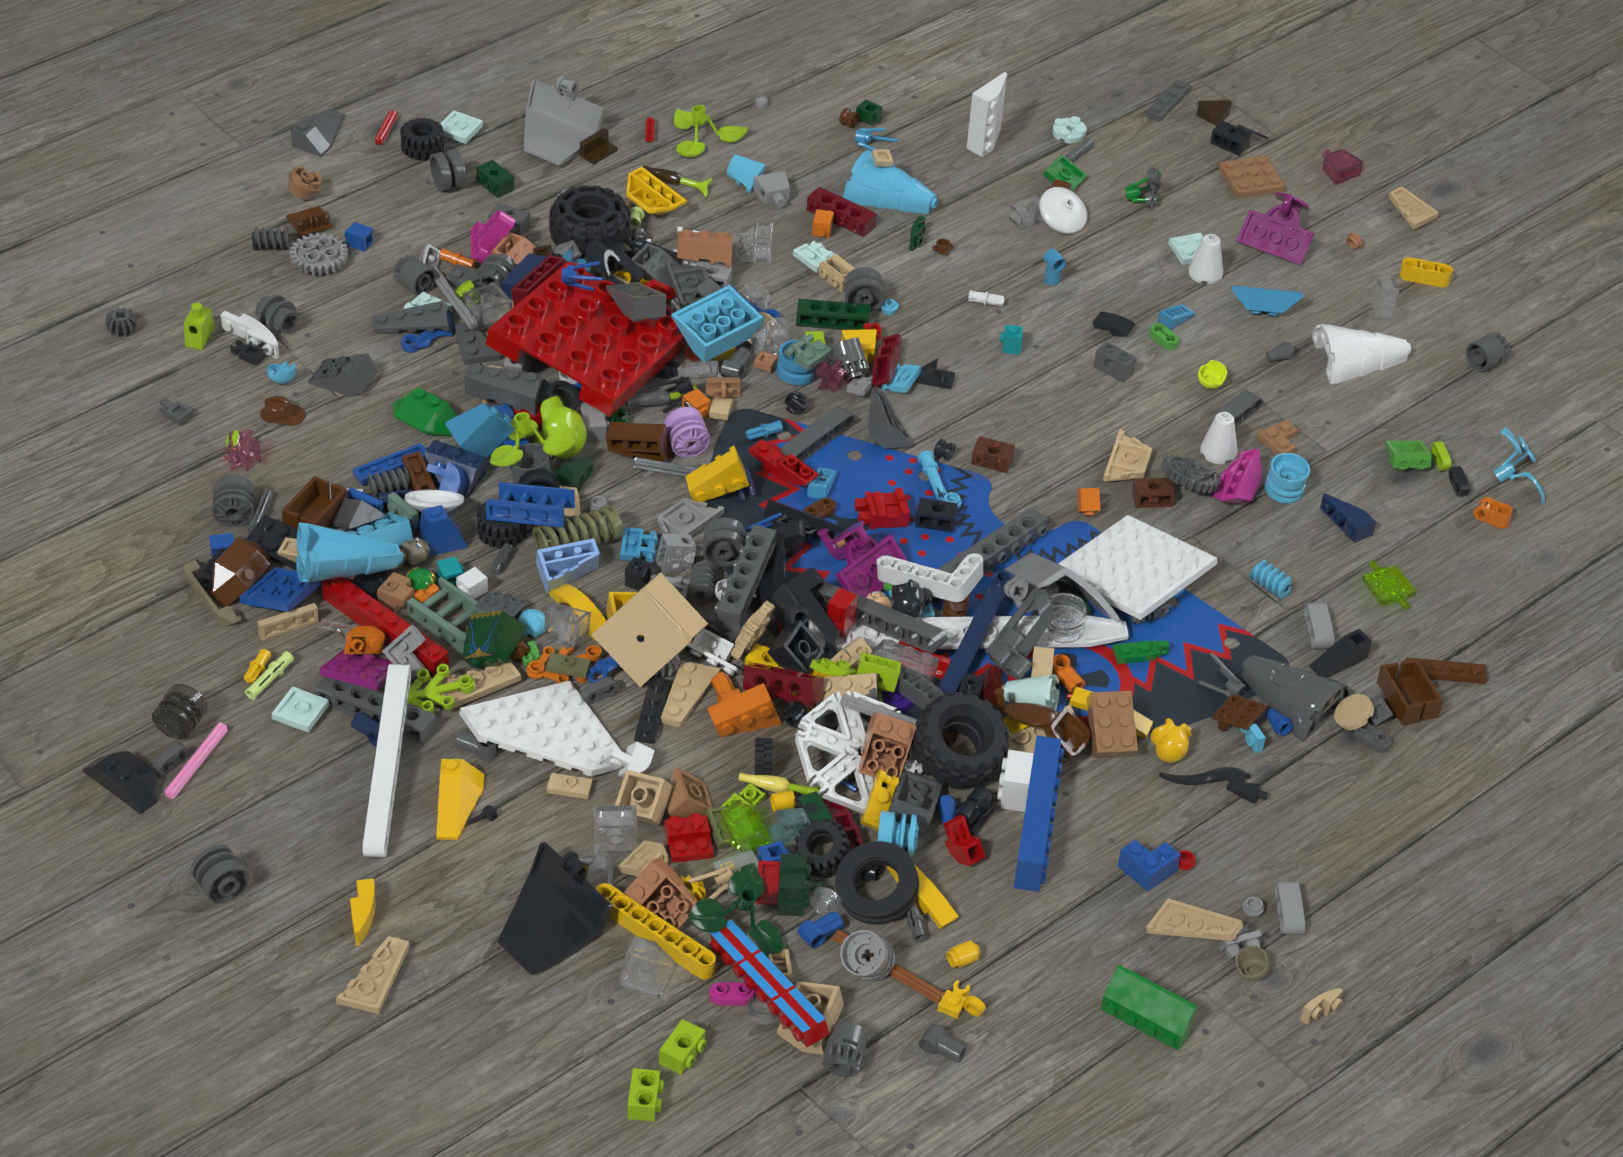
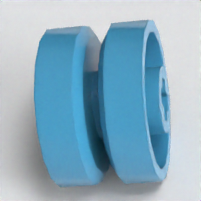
M799 340L787 341L779 349L776 367L777 376L782 381L792 385L811 383L815 379L817 365L808 371L794 362L795 356H786L785 350L788 349L789 345L797 343Z

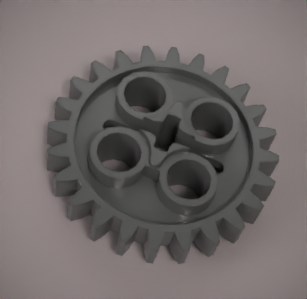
M1173 454L1164 457L1160 467L1165 476L1170 477L1169 480H1175V484H1181L1183 488L1188 487L1189 490H1195L1198 493L1199 491L1206 493V491L1208 493L1215 492L1221 483L1220 475H1217L1216 471H1212L1211 467H1206L1205 463L1201 464L1199 460L1195 461L1192 457L1188 458L1185 455L1182 457L1178 454L1176 456Z

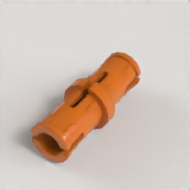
M444 248L439 253V259L450 262L453 266L459 264L475 268L476 264L473 263H476V260L462 256L461 253H453Z

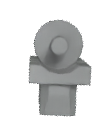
M1243 927L1233 941L1223 940V944L1218 946L1220 952H1226L1229 960L1232 961L1235 960L1236 954L1241 950L1240 947L1249 945L1260 947L1259 939L1262 936L1260 930L1247 933V927Z

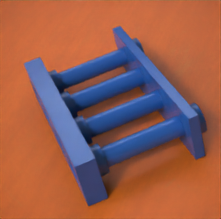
M499 482L500 499H487L486 520L563 527L565 524L564 508H575V489Z

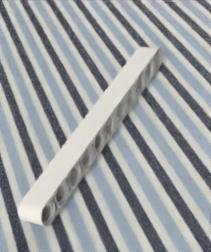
M388 665L363 839L364 857H386L411 680L410 665Z

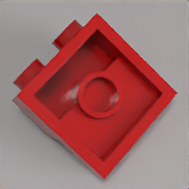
M693 813L685 818L674 815L669 817L668 820H664V833L671 863L714 858L707 815Z

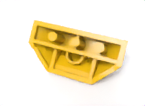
M643 167L628 174L626 197L648 214L664 215L687 203L685 198Z

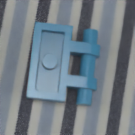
M624 527L620 560L631 561L633 557L640 559V556H645L647 562L653 563L657 553L655 549L658 545L657 533L651 531L649 535H645L644 529Z

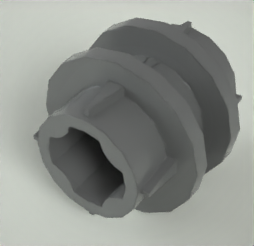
M503 253L491 254L486 257L478 269V279L481 287L488 293H501V282L515 268L513 259Z
M278 294L262 297L255 309L257 320L275 335L292 332L298 321L299 314L296 312L294 304Z

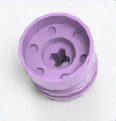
M693 407L678 408L666 417L664 424H666L669 442L676 455L685 458L694 457L703 453L708 448L710 435L702 415L697 409Z

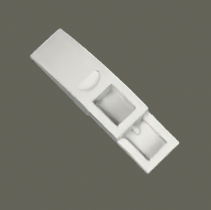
M227 311L220 314L223 330L246 339L247 345L252 343L265 349L266 355L275 359L279 358L278 342L271 331L262 323L245 313L240 317Z

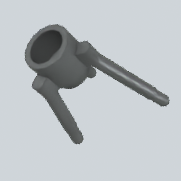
M1210 653V656L1221 667L1220 672L1229 679L1225 684L1227 690L1203 681H1198V683L1222 693L1228 698L1231 694L1241 696L1246 689V685L1218 657Z

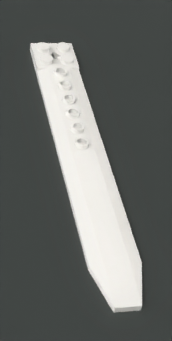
M1054 615V619L1034 647H1092L1126 640L1129 635L1126 621L1116 622L1113 619L1089 615ZM995 616L979 649H987L1012 616ZM1023 616L1019 621L1017 632L1025 637L1040 616ZM918 617L917 619L939 627L946 632L947 642L939 649H958L973 617ZM808 619V629L820 644L825 647L824 635L811 619ZM855 622L844 638L838 636L835 643L837 653H839L841 650L846 652L843 647L858 636L865 640L871 650H899L897 647L900 640Z

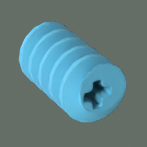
M1263 560L1255 565L1249 574V578L1254 579L1256 583H1260V586L1263 588L1266 587V590L1269 592L1272 591V594L1278 596L1279 599L1287 597L1292 588V577H1286L1285 572L1279 574V568L1273 570V564L1267 566V560Z

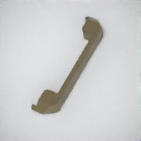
M197 559L185 564L183 567L185 579L220 626H228L241 621V616L236 617L235 612L230 606L218 609L197 581L196 574L201 570L199 560Z

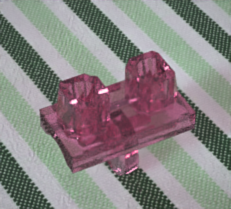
M837 358L833 366H829L827 362H821L816 365L815 372L819 378L823 377L818 387L819 390L823 391L827 388L834 393L840 386L841 382L839 381L843 379L847 372L839 366L842 362L840 359Z

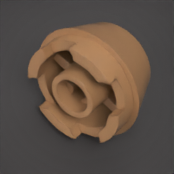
M296 166L288 175V190L300 199L310 200L322 188V177L315 171L310 173L305 171L304 167Z

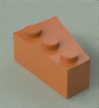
M764 683L707 708L720 737L782 725Z

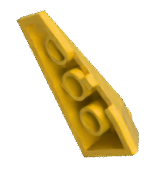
M441 759L436 840H458L467 824L471 811L475 809L476 802L483 793L484 773L463 759Z

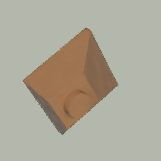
M676 767L669 782L673 787L667 802V812L671 816L676 815L680 818L689 817L693 813L705 815L706 809L714 808L705 782Z

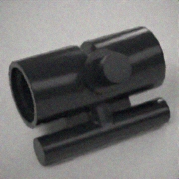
M977 786L964 802L956 805V812L954 813V818L959 815L965 816L971 836L975 835L995 810V806L990 803L992 799L991 792L983 786Z

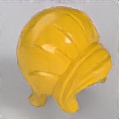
M1170 718L1166 719V724L1155 728L1151 733V740L1156 746L1155 750L1159 759L1167 763H1175L1181 760L1188 752V737L1192 735L1191 728L1185 723L1175 726Z

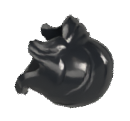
M909 579L907 583L894 586L891 593L892 609L914 618H918L923 613L924 606L932 603L931 592L925 587L916 588L912 579Z

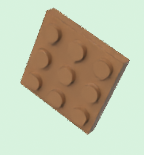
M1267 156L1219 162L1218 168L1237 198L1285 191V184Z

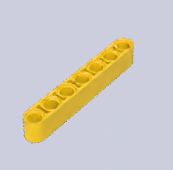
M603 883L595 888L613 905L609 916L610 919L698 978L707 980L714 976L716 957L713 952L614 886Z

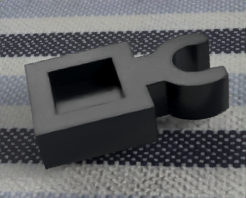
M236 340V347L230 346L232 354L239 355V359L253 365L265 356V349L252 343L246 346L242 341Z

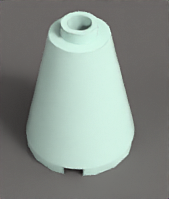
M1050 674L1021 680H1011L1002 686L1004 698L1007 702L1035 703L1048 706L1054 711L1057 710L1059 701V690H1056L1055 683L1059 684L1057 675Z

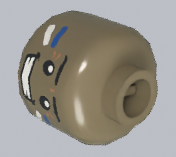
M413 538L402 543L403 561H406L410 566L425 562L430 555L427 542L421 538Z

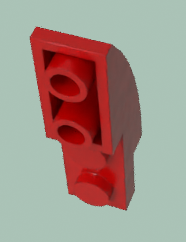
M763 439L749 448V454L763 463L762 469L782 481L806 486L819 477L816 471L792 454L785 456Z

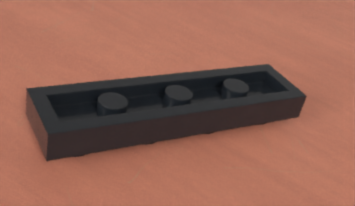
M656 677L650 678L634 741L655 744L671 680Z

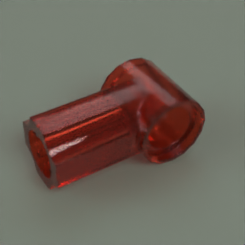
M991 665L985 669L981 699L982 701L987 700L993 705H997L994 690L1002 688L1003 670L999 666Z

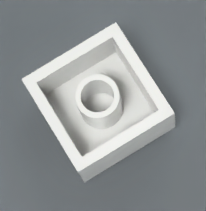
M1009 750L1008 757L1003 758L1001 770H1005V772H1001L999 785L1003 787H999L997 799L1001 800V809L1025 812L1034 753Z

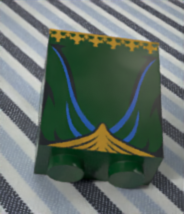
M503 610L470 615L462 660L467 662L472 668H481V666L487 665L496 666L497 664L506 663L525 633L526 626Z

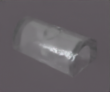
M717 360L684 362L677 368L680 378L683 376L684 378L689 376V379L713 378L719 374Z

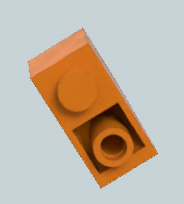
M356 626L347 633L344 653H382L385 634L375 626Z

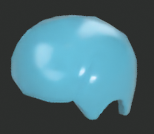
M286 361L281 365L270 364L267 367V376L277 384H288L295 377V363L291 367Z
M527 609L521 613L518 619L519 622L526 626L523 637L530 634L536 638L544 634L549 626L547 616L536 609Z

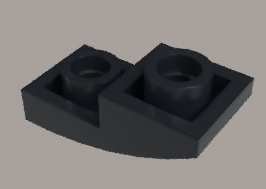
M1102 311L1092 322L1094 328L1110 329L1111 335L1128 336L1135 326L1133 321L1125 317Z

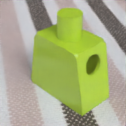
M193 303L191 305V310L184 321L185 347L203 350L215 329L211 309L202 307L201 303Z

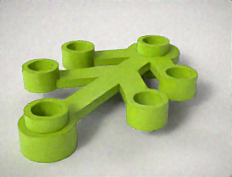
M441 664L437 667V674L424 689L418 690L423 683L430 679L428 670L420 669L417 672V679L409 688L407 703L433 713L435 707L432 701L442 705L444 709L450 710L455 706L453 697H443L439 694L458 689L464 694H469L475 690L476 684L471 676L463 675L459 681L439 685L444 678L450 675L448 665ZM426 697V698H428V699H430V700H427V701H424V702H423V701H421V700H419V699Z

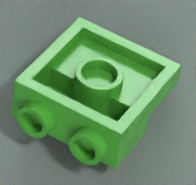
M1422 440L1385 441V449L1389 453V463L1393 468L1397 470H1405L1407 468L1423 470L1430 468L1432 453Z

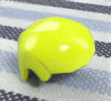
M1210 360L1206 365L1200 367L1197 378L1200 384L1207 389H1216L1224 383L1227 369L1221 362Z

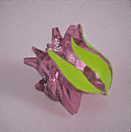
M234 430L227 435L226 448L222 449L227 454L222 460H228L230 463L234 461L230 470L243 463L246 471H248L249 464L254 459L262 462L260 458V444L252 437L254 430H245L243 432Z

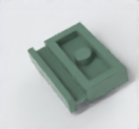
M396 493L389 494L387 505L389 512L409 518L412 535L418 534V512Z

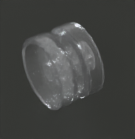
M1056 593L1049 596L1054 619L1043 634L1048 639L1063 644L1072 643L1080 639L1084 632L1087 613L1085 602L1069 593Z

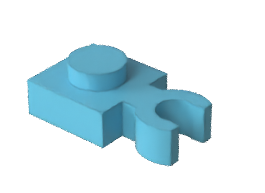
M1252 724L1248 730L1239 728L1242 733H1245L1246 743L1255 754L1262 752L1266 737L1258 726Z

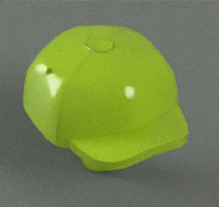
M558 396L544 400L540 409L543 431H540L539 434L544 440H547V437L553 434H564L575 438L576 443L573 447L563 454L555 455L562 459L575 456L576 453L581 451L587 439V432L581 415L565 407ZM534 434L533 442L534 444L540 443V440Z

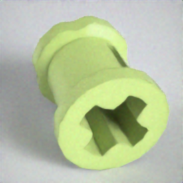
M635 206L630 209L631 229L640 228L641 220L645 216L644 210Z

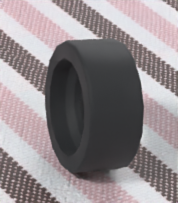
M562 380L552 382L543 396L544 401L554 397L553 393H561L571 401V405L564 406L576 411L581 402L578 399L580 394L578 389L573 384Z

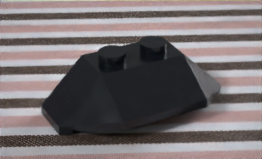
M129 751L98 757L83 768V772L139 814L144 813L157 803V771Z

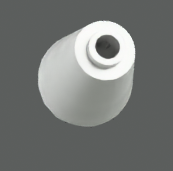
M1214 234L1203 237L1189 265V276L1198 283L1206 281L1207 284L1217 283L1222 279L1224 273L1221 242L1219 237Z
M1220 412L1215 416L1200 446L1201 455L1203 453L1205 459L1214 464H1226V461L1231 460L1232 462L1237 457L1234 417L1228 412Z

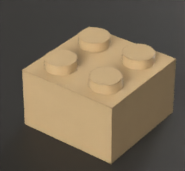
M626 770L613 810L622 817L660 826L673 786L665 779Z

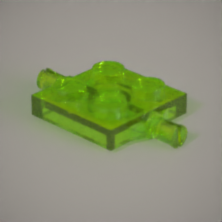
M1376 560L1370 561L1369 566L1373 571L1363 574L1362 581L1381 606L1398 602L1403 610L1405 608L1408 609L1410 604L1406 599L1414 597L1416 589L1397 565L1380 567Z

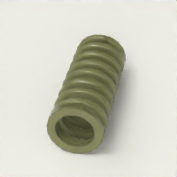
M614 505L602 507L598 511L592 510L588 514L585 512L581 513L579 517L574 515L569 519L564 518L565 524L563 527L543 525L533 527V540L536 550L593 538L596 545H599L600 537L605 543L609 542L610 538L613 541L623 537L622 521ZM604 515L607 517V523L603 518ZM594 517L597 519V526L594 522ZM575 523L577 524V527H578V533H577V530H576V528H575V526H574ZM565 526L568 528V535L565 531ZM555 529L558 530L559 539L555 533ZM546 532L549 534V540L545 536Z

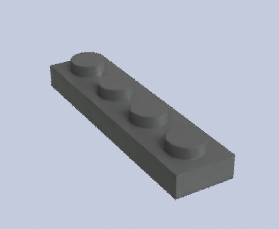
M1176 80L1146 111L1145 117L1161 122L1189 93L1191 85L1184 81Z

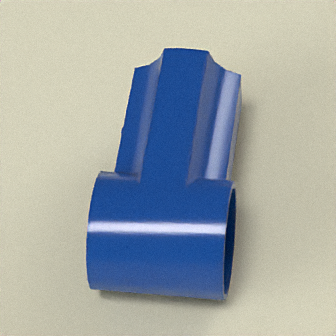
M830 912L814 922L806 920L799 926L797 933L812 949H815L825 941L826 937L832 935L837 930H841L844 923L837 912Z

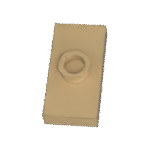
M551 773L547 793L588 799L593 779Z

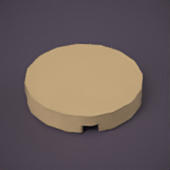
M1363 694L1350 695L1338 704L1334 712V719L1341 728L1350 731L1358 729L1368 722L1367 719L1370 716L1372 717L1374 713L1373 703Z

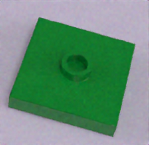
M1062 154L1042 174L1052 183L1055 179L1072 183V192L1088 176Z

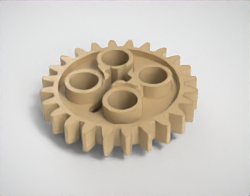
M766 601L747 620L740 631L741 633L735 640L736 644L731 652V656L740 660L760 639L771 620L770 616L775 608L773 604Z

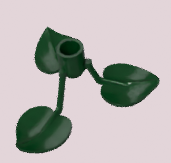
M755 863L739 868L730 877L728 882L729 891L738 897L729 908L722 911V906L717 900L705 898L698 901L688 914L689 920L698 929L715 933L725 928L727 921L724 915H727L735 907H738L741 911H750L751 927L753 929H750L746 936L764 954H778L783 951L782 937L773 923L761 920L757 925L755 924L754 911L756 908L753 905L756 899L760 898L764 892V883Z

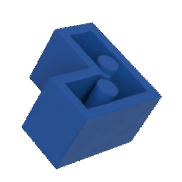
M1134 840L1120 850L1118 867L1145 890L1150 891L1178 871L1181 854L1166 842L1150 852L1137 840Z

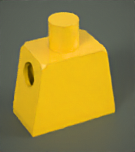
M876 329L842 330L841 341L859 338L867 363L873 362Z

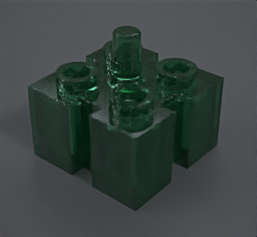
M781 854L777 915L803 916L804 908H808L809 895L805 894H809L810 890L822 891V882H810V878H806L810 877L811 864H806L807 855Z

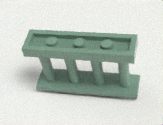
M440 577L438 579L440 590L422 603L413 597L407 601V616L463 654L467 631L462 632L457 627L470 619V615L489 611L476 608L475 605L478 603L476 600L455 587L451 582ZM443 597L451 601L438 612H433L429 609V607ZM457 607L466 611L452 622L443 619V617Z

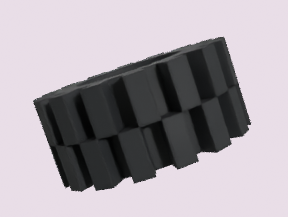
M773 738L755 739L754 775H772Z

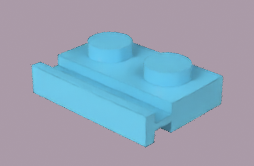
M898 364L891 383L882 385L883 391L890 389L893 392L907 393L922 372L921 366L909 364L900 366Z

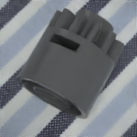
M405 255V259L400 258L393 270L395 274L393 278L396 282L417 296L422 292L428 293L433 288L437 278L434 269L413 255Z
M1493 331L1469 343L1466 347V357L1474 369L1485 371L1508 358V353L1511 350L1508 348L1509 342H1507L1506 337H1501L1500 332L1495 333Z
M859 338L847 339L830 346L832 348V358L840 379L847 378L848 381H851L854 378H860V376H863V372L869 369Z
M838 1022L832 1025L822 1065L827 1066L826 1070L831 1071L834 1075L846 1077L848 1074L854 1076L855 1072H859L868 1040L866 1031L861 1026L851 1022Z

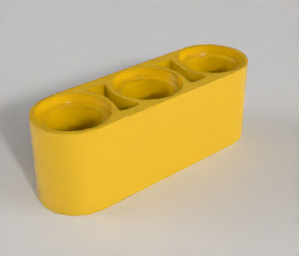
M1407 257L1402 260L1399 276L1406 281L1445 288L1450 284L1453 268L1443 263Z

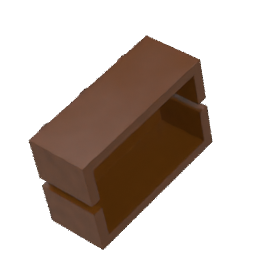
M314 476L282 510L283 523L298 529L299 522L329 528L343 499L348 498V490L334 483L329 485V481Z
M1418 658L1401 661L1400 667L1397 662L1381 665L1377 684L1402 725L1419 722V718L1422 721L1439 718L1443 700Z

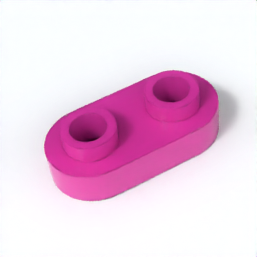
M717 982L710 987L709 998L716 1005L746 1006L753 1001L754 991H750L745 983Z

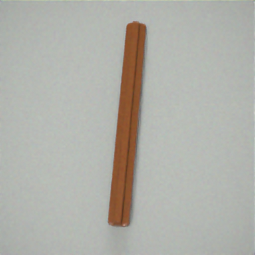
M837 930L833 934V941L842 946L845 938L849 935L841 930ZM894 963L889 973L890 976L936 1004L940 1003L944 996L942 991Z

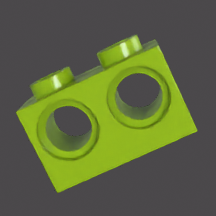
M633 1068L627 1119L655 1122L656 1113L661 1112L662 1099H658V1094H663L664 1080H660V1071Z

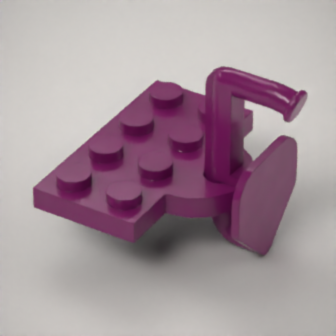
M1276 192L1275 197L1283 203L1272 207L1266 215L1250 209L1236 242L1302 266L1315 234L1299 227L1300 218L1298 214L1301 209L1308 210L1309 206L1291 194Z
M864 520L850 526L832 540L828 534V529L818 531L817 534L831 556L836 560L845 558L848 565L835 574L843 589L865 598L870 593L883 589L884 582L880 581L877 576V559L879 557L891 556L907 561L891 534L878 543L874 538L868 536L863 527L865 524ZM843 539L846 541V544L836 548L835 543Z

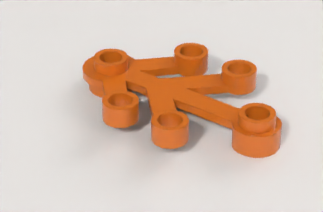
M569 641L564 642L558 654L571 655L574 652V644ZM591 645L586 648L585 654L574 657L591 659L590 663L595 664L597 660L602 658V649L597 645ZM550 646L543 649V654L539 660L531 661L526 668L527 675L532 679L544 677L556 681L557 684L569 681L567 675L546 671V663L550 657V654L547 653H555V649ZM576 677V680L582 683L586 682L588 677Z

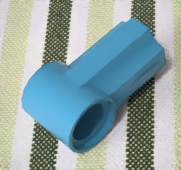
M1049 249L1043 256V260L1046 262L1044 282L1047 285L1055 286L1059 284L1061 270L1065 267L1066 260L1056 249Z

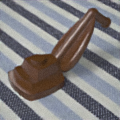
M998 688L994 690L997 702L996 709L1000 713L1021 724L1043 728L1047 737L1061 739L1060 748H1064V754L1068 758H1072L1080 753L1087 745L1091 736L1090 730L1068 709H1063L1056 714L1052 708L1035 703H1011L1005 705L1004 689Z

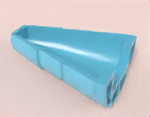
M871 150L863 152L855 162L851 170L852 176L850 181L847 180L843 198L859 205L929 214L938 204L935 193L892 164V167H875Z
M299 522L296 548H298L296 568L301 582L311 583L339 577H350L362 573L367 575L398 568L399 564L403 562V552L400 551L398 544Z

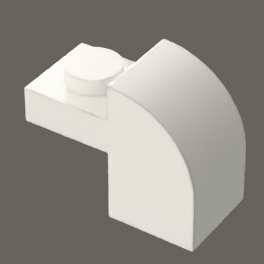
M635 742L627 747L626 753L616 748L605 752L603 760L608 762L613 768H620L618 776L624 778L626 770L638 773L646 770L651 763L655 750Z

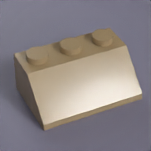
M797 981L795 987L826 1019L830 1032L831 1026L837 1023L844 1005L840 987ZM780 1022L777 1034L802 1052L824 1055L828 1035L806 1048L801 1041L797 1042L789 1028L785 1029Z

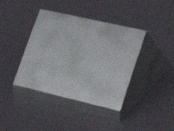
M344 498L332 521V525L351 529L383 518L384 513L362 500Z

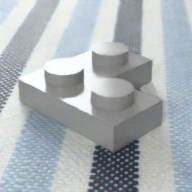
M412 624L382 652L393 664L410 665L411 680L417 676V672L420 669H425V666L412 652L426 639Z

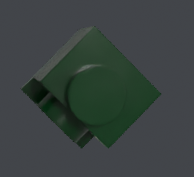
M865 99L856 107V112L860 115L859 121L861 120L872 126L882 121V106Z

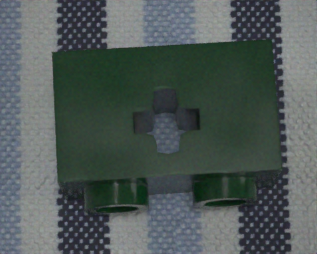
M494 160L476 167L477 182L495 197L499 198L514 191V176Z

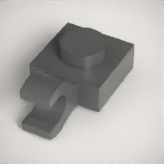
M167 398L160 401V404L163 405L160 411L179 425L193 416V410L179 401L176 404Z

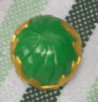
M413 568L406 575L407 578L411 579L409 587L414 589V593L417 590L424 592L432 584H436L435 574L426 568Z

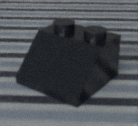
M799 620L784 626L767 653L781 668L810 674L812 668H810L812 660L820 659L825 648L804 623Z

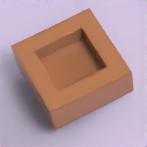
M761 351L754 361V367L771 372L778 362V356Z

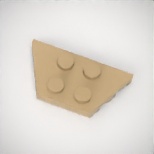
M1119 429L1103 481L1144 478L1152 454V448L1142 444L1135 437L1130 439L1124 435L1125 431Z

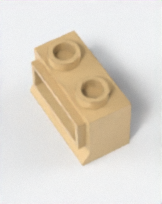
M834 253L832 257L819 263L818 275L843 293L845 292L844 279L846 275L856 268Z

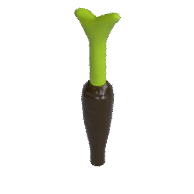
M643 166L644 169L664 182L676 186L680 184L698 189L705 198L708 196L707 187L712 182L711 178L697 182L684 178L676 171Z

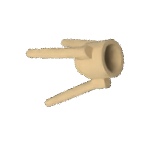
M728 865L713 872L691 878L689 882L692 883L713 877L717 886L722 885V887L708 897L715 899L724 890L729 889L728 882L732 872Z

